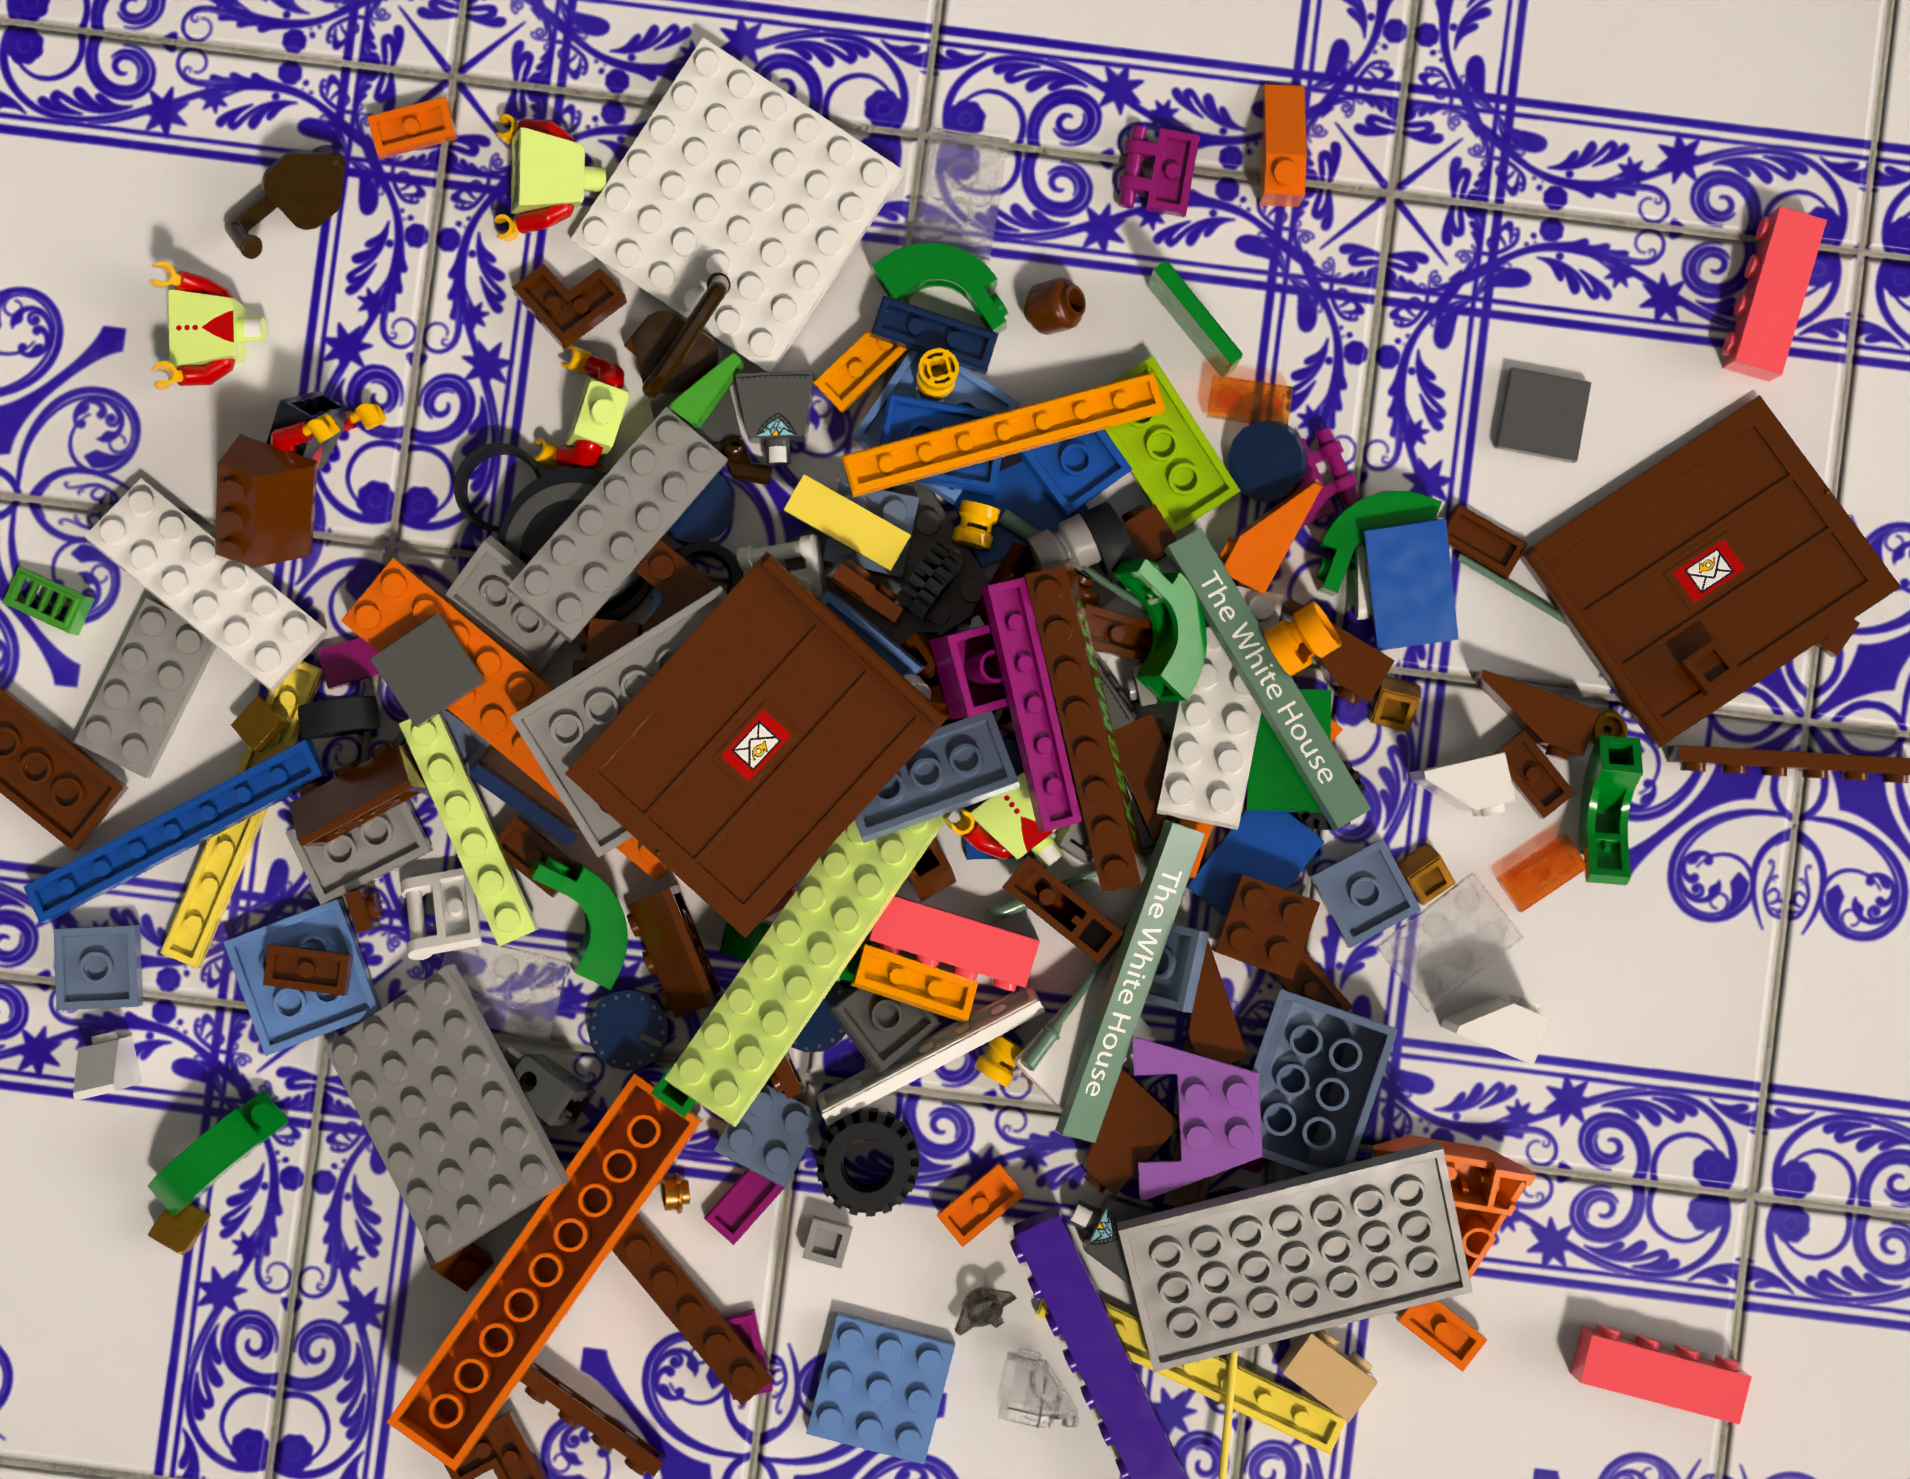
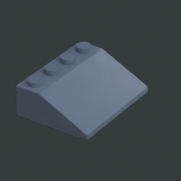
M1280 989L1252 1071L1258 1072L1263 1158L1308 1174L1354 1163L1398 1029Z

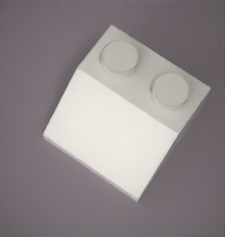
M1505 752L1486 754L1409 772L1413 782L1458 810H1472L1473 816L1481 815L1482 817L1505 812L1504 804L1516 801Z
M1510 994L1508 1001L1495 997L1444 1018L1441 1027L1534 1065L1552 1019L1540 1014L1543 1006Z

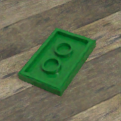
M1164 260L1153 269L1148 288L1221 378L1224 379L1235 370L1243 357V353L1170 263Z
M1299 689L1331 741V690ZM1261 712L1247 782V811L1322 813Z

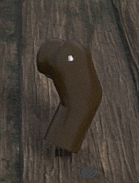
M737 436L727 438L723 443L721 453L729 459L725 465L731 476L738 480L769 486L773 466L752 462L745 448V443L741 438Z

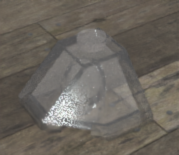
M1019 1348L1017 1353L1008 1351L997 1396L998 1419L1037 1428H1050L1054 1419H1063L1061 1425L1065 1427H1078V1409L1049 1362L1041 1359L1042 1354L1024 1348Z

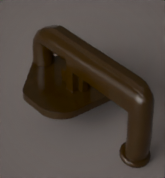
M322 145L310 152H287L272 164L263 175V189L233 213L224 225L226 233L242 255L248 259H254L261 254L263 248L262 241L256 235H250L248 231L277 207L296 227L303 230L315 229L334 215L341 206L346 167L344 157L336 148L330 145Z
M714 273L708 278L706 291L686 320L672 311L658 310L647 318L634 339V347L643 383L642 390L647 397L654 398L660 393L688 389L715 367L719 357L718 346L702 330L730 290L731 282L725 274Z

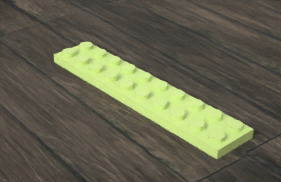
M952 812L863 843L854 819L813 865L669 1071L665 1080L736 1127L944 825L945 818L948 819Z

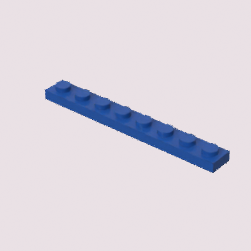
M305 739L27 884L23 888L39 923H48L298 793V790L306 785L325 779L328 775L312 741Z

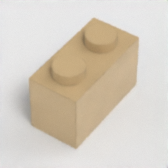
M1326 1330L1298 1336L1277 1364L1282 1374L1350 1422L1378 1383L1370 1372L1373 1366L1354 1351L1350 1356H1347L1336 1348L1340 1342Z

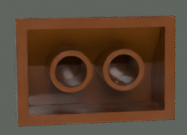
M239 434L217 465L215 554L253 568L308 557L312 552L318 461L290 451L278 449L273 445Z
M392 741L387 742L370 752L372 756L370 760L358 765L357 761L350 762L335 770L336 778L322 785L321 781L318 780L298 790L300 797L289 804L297 840L301 847L324 846L428 790L408 745L397 744L394 746Z
M679 885L668 887L629 904L632 912L627 914L628 923L635 937L641 935L647 950L642 952V956L649 973H657L662 988L658 989L657 992L666 1012L672 1010L674 1017L677 1018L717 1003L723 996V992Z

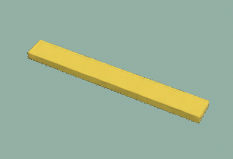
M302 661L273 693L269 692L266 702L289 723L263 752H254L247 745L234 776L295 745L300 734L297 708L300 705L313 702L324 676L322 668ZM268 808L207 839L160 951L161 954L195 968L202 967Z
M1042 1298L1035 1314L1046 1320L1045 1314L1050 1312V1309L1045 1299ZM1103 1300L1132 1361L1154 1371L1140 1317ZM1223 1356L1156 1372L1225 1405L1229 1359ZM1237 1364L1234 1410L1331 1455L1346 1422L1344 1418L1326 1405Z

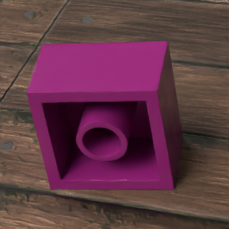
M990 623L929 640L950 720L968 718L1009 706Z

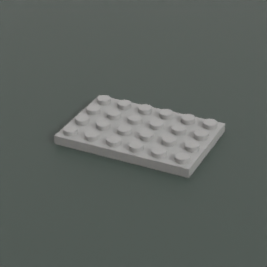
M719 586L510 716V719L597 858L632 838L633 835L565 773L728 595L723 586Z
M455 964L446 965L324 1047L436 1263L449 1258L570 1181Z

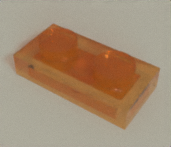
M1213 375L1206 417L1249 424L1259 421H1279L1288 425L1293 386Z
M1561 834L1498 876L1496 880L1517 911L1522 913L1583 872L1585 864L1567 834Z

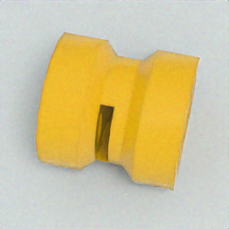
M935 348L927 351L921 357L916 374V384L922 394L932 399H942L953 391L959 373V363L955 355L949 350Z
M961 500L959 508L961 521L954 528L952 541L977 549L990 550L993 541L991 529L998 522L1000 510L986 504Z
M1000 1035L988 1042L989 1049L986 1054L978 1057L974 1067L992 1080L1005 1087H1009L1014 1078L1013 1070L1016 1067L1012 1060L1024 1048L1006 1036Z

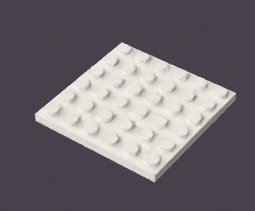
M703 37L572 235L570 241L686 319L706 291L708 278L714 273L725 274L731 282L730 290L703 330L765 372H773L905 173L903 169Z

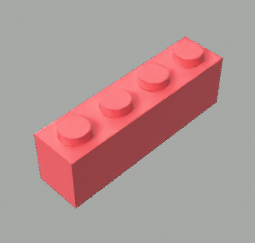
M1782 206L1769 215L1763 216L1755 235V239L1760 241L1757 253L1750 257L1744 273V277L1749 279L1745 293L1739 295L1733 310V316L1738 317L1734 331L1728 333L1723 344L1722 355L1726 356L1724 369L1768 382L1783 374L1826 226V219Z
M897 895L893 897L873 926L869 939L877 942L876 948L899 955L900 950L916 954L914 961L923 963L926 966L938 968L939 962L955 966L953 973L965 978L976 980L978 973L994 978L993 986L1012 992L1016 991L1017 985L1026 988L1040 943L1038 938Z
M1597 1324L1595 1329L1582 1326L1570 1372L1580 1383L1740 1425L1752 1376L1739 1368V1361L1721 1355H1715L1714 1361L1699 1357L1700 1351L1678 1344L1675 1345L1674 1350L1660 1347L1661 1341L1641 1334H1636L1635 1340L1621 1337L1620 1330L1603 1324Z

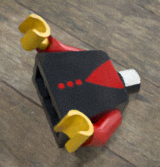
M315 391L280 400L266 443L278 449L290 451L318 461L317 470L326 465L342 432L357 428V422L359 421L362 422L366 430L373 429L384 423L386 417L377 404L364 403L359 405L353 412L320 391Z

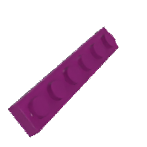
M1023 577L981 587L1038 832H1047L1080 823L1082 819L1026 578Z

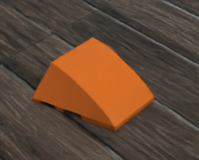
M1406 1135L1373 1145L1375 1158L1440 1141L1445 1153L1470 1278L1496 1240L1495 1234L1506 1217L1511 1216L1515 1211V1203L1526 1186H1531L1537 1177L1534 1171L1485 1147Z

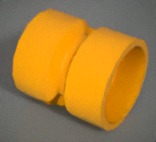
M1315 601L1293 613L1292 622L1284 619L1264 631L1265 639L1273 655L1290 676L1311 665L1312 656L1315 655L1323 658L1342 646L1335 628Z

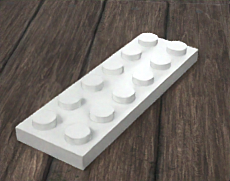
M142 478L84 536L90 544L272 693L328 634L323 626L251 567L216 555V539Z
M1237 586L1263 631L1279 623L1284 595L1270 592L1262 594L1254 589ZM1205 619L1207 634L1205 661L1199 680L1188 700L1179 701L1157 814L1238 830L1261 710Z

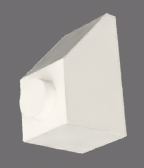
M116 1031L92 1036V1045L78 1048L73 1088L75 1101L116 1092L142 1083L132 1035L118 1038Z

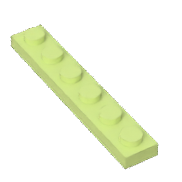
M442 713L419 728L415 727L411 719L399 723L498 947L538 930L537 924Z

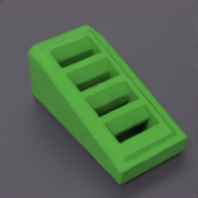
M732 353L668 405V408L696 430L700 429L736 380V373H741L744 364L741 358Z
M19 566L3 603L69 634L79 635L95 598ZM29 579L33 582L24 602H21L17 598L25 580ZM40 585L46 588L37 608L31 605ZM55 591L59 594L49 614L45 610ZM68 597L72 601L64 619H60L58 616Z

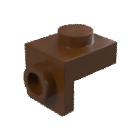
M474 1242L438 1263L435 1262L427 1245L424 1246V1252L430 1268L465 1292L494 1263L491 1254Z

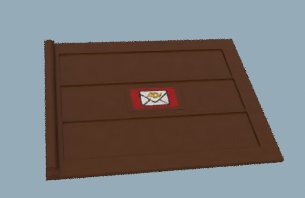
M1760 395L1520 553V557L1523 559L1522 562L1657 749L1901 588L1900 584ZM1716 638L1740 667L1741 671L1705 697L1680 664Z
M766 551L565 774L746 938L948 717Z

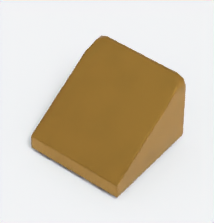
M1385 676L1376 692L1370 723L1409 732L1421 699L1420 686L1416 683Z
M257 695L231 726L254 752H263L289 722L260 695Z
M1428 843L1423 844L1397 862L1409 888L1422 906L1456 884L1441 855Z
M190 1204L174 1217L165 1208L152 1226L148 1236L174 1252L184 1255L192 1249L211 1215L193 1204Z

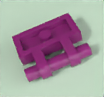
M1133 125L1130 139L1125 141L1123 150L1126 162L1124 173L1119 176L1117 190L1120 191L1118 206L1129 209L1134 208L1136 194L1140 193L1148 195L1145 211L1185 217L1200 135L1160 128L1157 143L1145 142L1148 129L1144 126ZM1144 158L1154 160L1151 179L1139 177L1142 159Z
M1329 427L1315 433L1321 448L1310 452L1305 439H1300L1308 452V470L1303 483L1298 489L1314 478L1322 481L1323 485L1301 527L1336 512L1330 497L1341 494L1346 507L1352 506L1361 500L1355 488L1358 485L1354 473L1349 474L1342 458L1343 447L1339 440L1335 441ZM1325 460L1335 480L1328 485H1324L1316 464Z

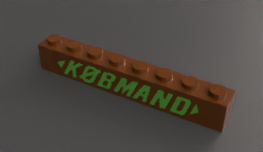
M1073 558L1032 566L1025 573V578L1101 892L1142 885L1147 869Z

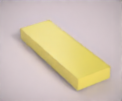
M805 474L783 509L788 514L890 572L911 538L909 533Z

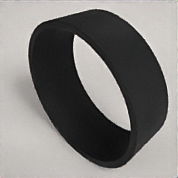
M491 443L475 449L462 461L454 480V495L460 511L471 523L488 531L500 532L501 526L491 525L477 516L470 505L468 483L475 468L490 457L511 455L525 461L533 469L537 478L542 476L535 461L522 449L506 443Z

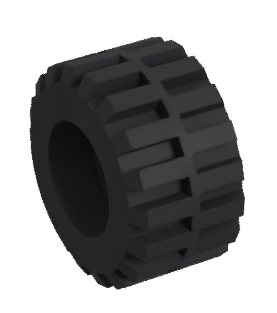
M861 1108L831 1125L821 1141L816 1158L818 1182H822V1191L826 1197L831 1196L835 1206L839 1209L843 1206L849 1209V1214L856 1216L860 1212L866 1213V1217L875 1216L876 1212L883 1211V1214L892 1211V1207L896 1204L900 1206L906 1200L907 1194L912 1192L919 1170L920 1157L917 1141L914 1134H911L908 1130L909 1126L903 1120L901 1122L897 1120L895 1114L887 1111V1114L879 1112V1108H870V1110L862 1111ZM861 1139H873L884 1144L891 1152L893 1161L889 1175L884 1180L874 1184H864L853 1179L844 1166L845 1153L852 1143Z

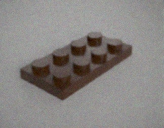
M0 687V793L69 849L78 851L129 787L5 687Z

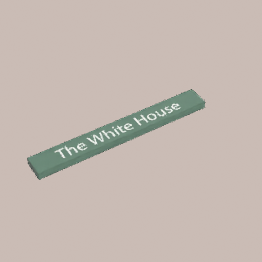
M1199 528L1168 545L1164 552L1175 570L1181 572L1193 587L1201 604L1204 618L1333 831L1371 810V807L1294 680L1286 673L1273 655L1265 639L1263 629L1203 530Z
M1168 820L1164 821L1055 1129L1062 1135L1092 1143L1096 1142L1205 833Z

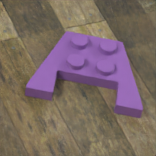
M1140 1037L1132 1038L1134 1075L1177 1074L1181 1160L1138 1161L1140 1200H1148L1263 1157L1258 1072Z

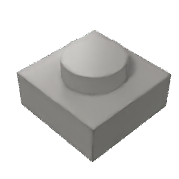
M1142 665L1133 666L1131 668L1132 676L1125 677L1130 701L1137 700L1139 708L1157 704L1156 697L1135 678Z
M1079 809L1082 822L1059 828L1054 841L1062 850L1080 862L1090 864L1093 855L1083 813Z
M814 1216L802 1258L842 1268L853 1226Z

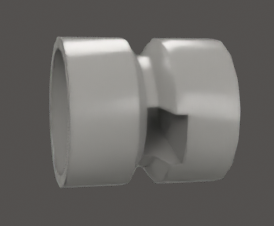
M1080 514L1058 523V531L1055 533L1046 529L1026 539L1037 565L1073 558L1074 567L1081 571L1101 561L1097 545Z

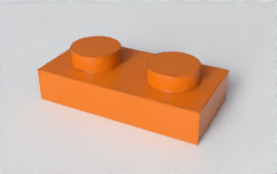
M445 96L367 116L376 153L380 159L458 139L450 105Z
M998 1162L937 1213V1217L958 1243L964 1247L1024 1197L1025 1192L1001 1163Z
M1440 1301L1403 1309L1396 1317L1398 1322L1462 1372L1488 1340Z

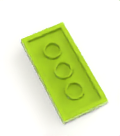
M1151 356L1111 383L1154 372L1166 410L1163 414L1104 429V431L1131 466L1132 470L1130 473L1151 506L1154 504L1157 506L1173 534H1176L1237 495L1240 489L1154 356Z

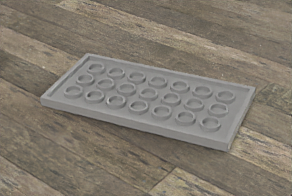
M1440 1141L1116 1223L1154 1372L1473 1292L1445 1153Z

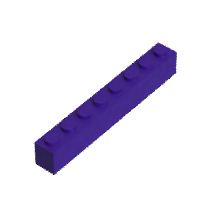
M1055 1205L1013 1225L1015 1239L1010 1241L1012 1250L1018 1262L1021 1264L1026 1261L1033 1274L1027 1279L1037 1300L1044 1298L1050 1309V1312L1046 1313L1045 1317L1053 1335L1057 1337L1062 1334L1068 1347L1063 1350L1065 1360L1071 1372L1079 1371L1085 1382V1385L1081 1386L1080 1389L1089 1409L1092 1410L1097 1407L1103 1421L1098 1423V1427L1107 1446L1115 1444L1120 1457L1115 1459L1122 1478L1189 1479L1058 1206Z

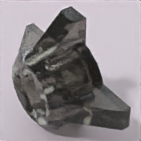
M979 1287L970 1291L963 1300V1308L954 1329L955 1332L961 1336L973 1327H983L989 1324L995 1328L999 1327L1004 1323L1001 1317L1003 1307L1017 1299L1015 1294L988 1287Z

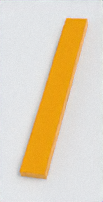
M1150 372L841 455V461L852 498L1156 416L1163 414L1166 409L1155 374Z

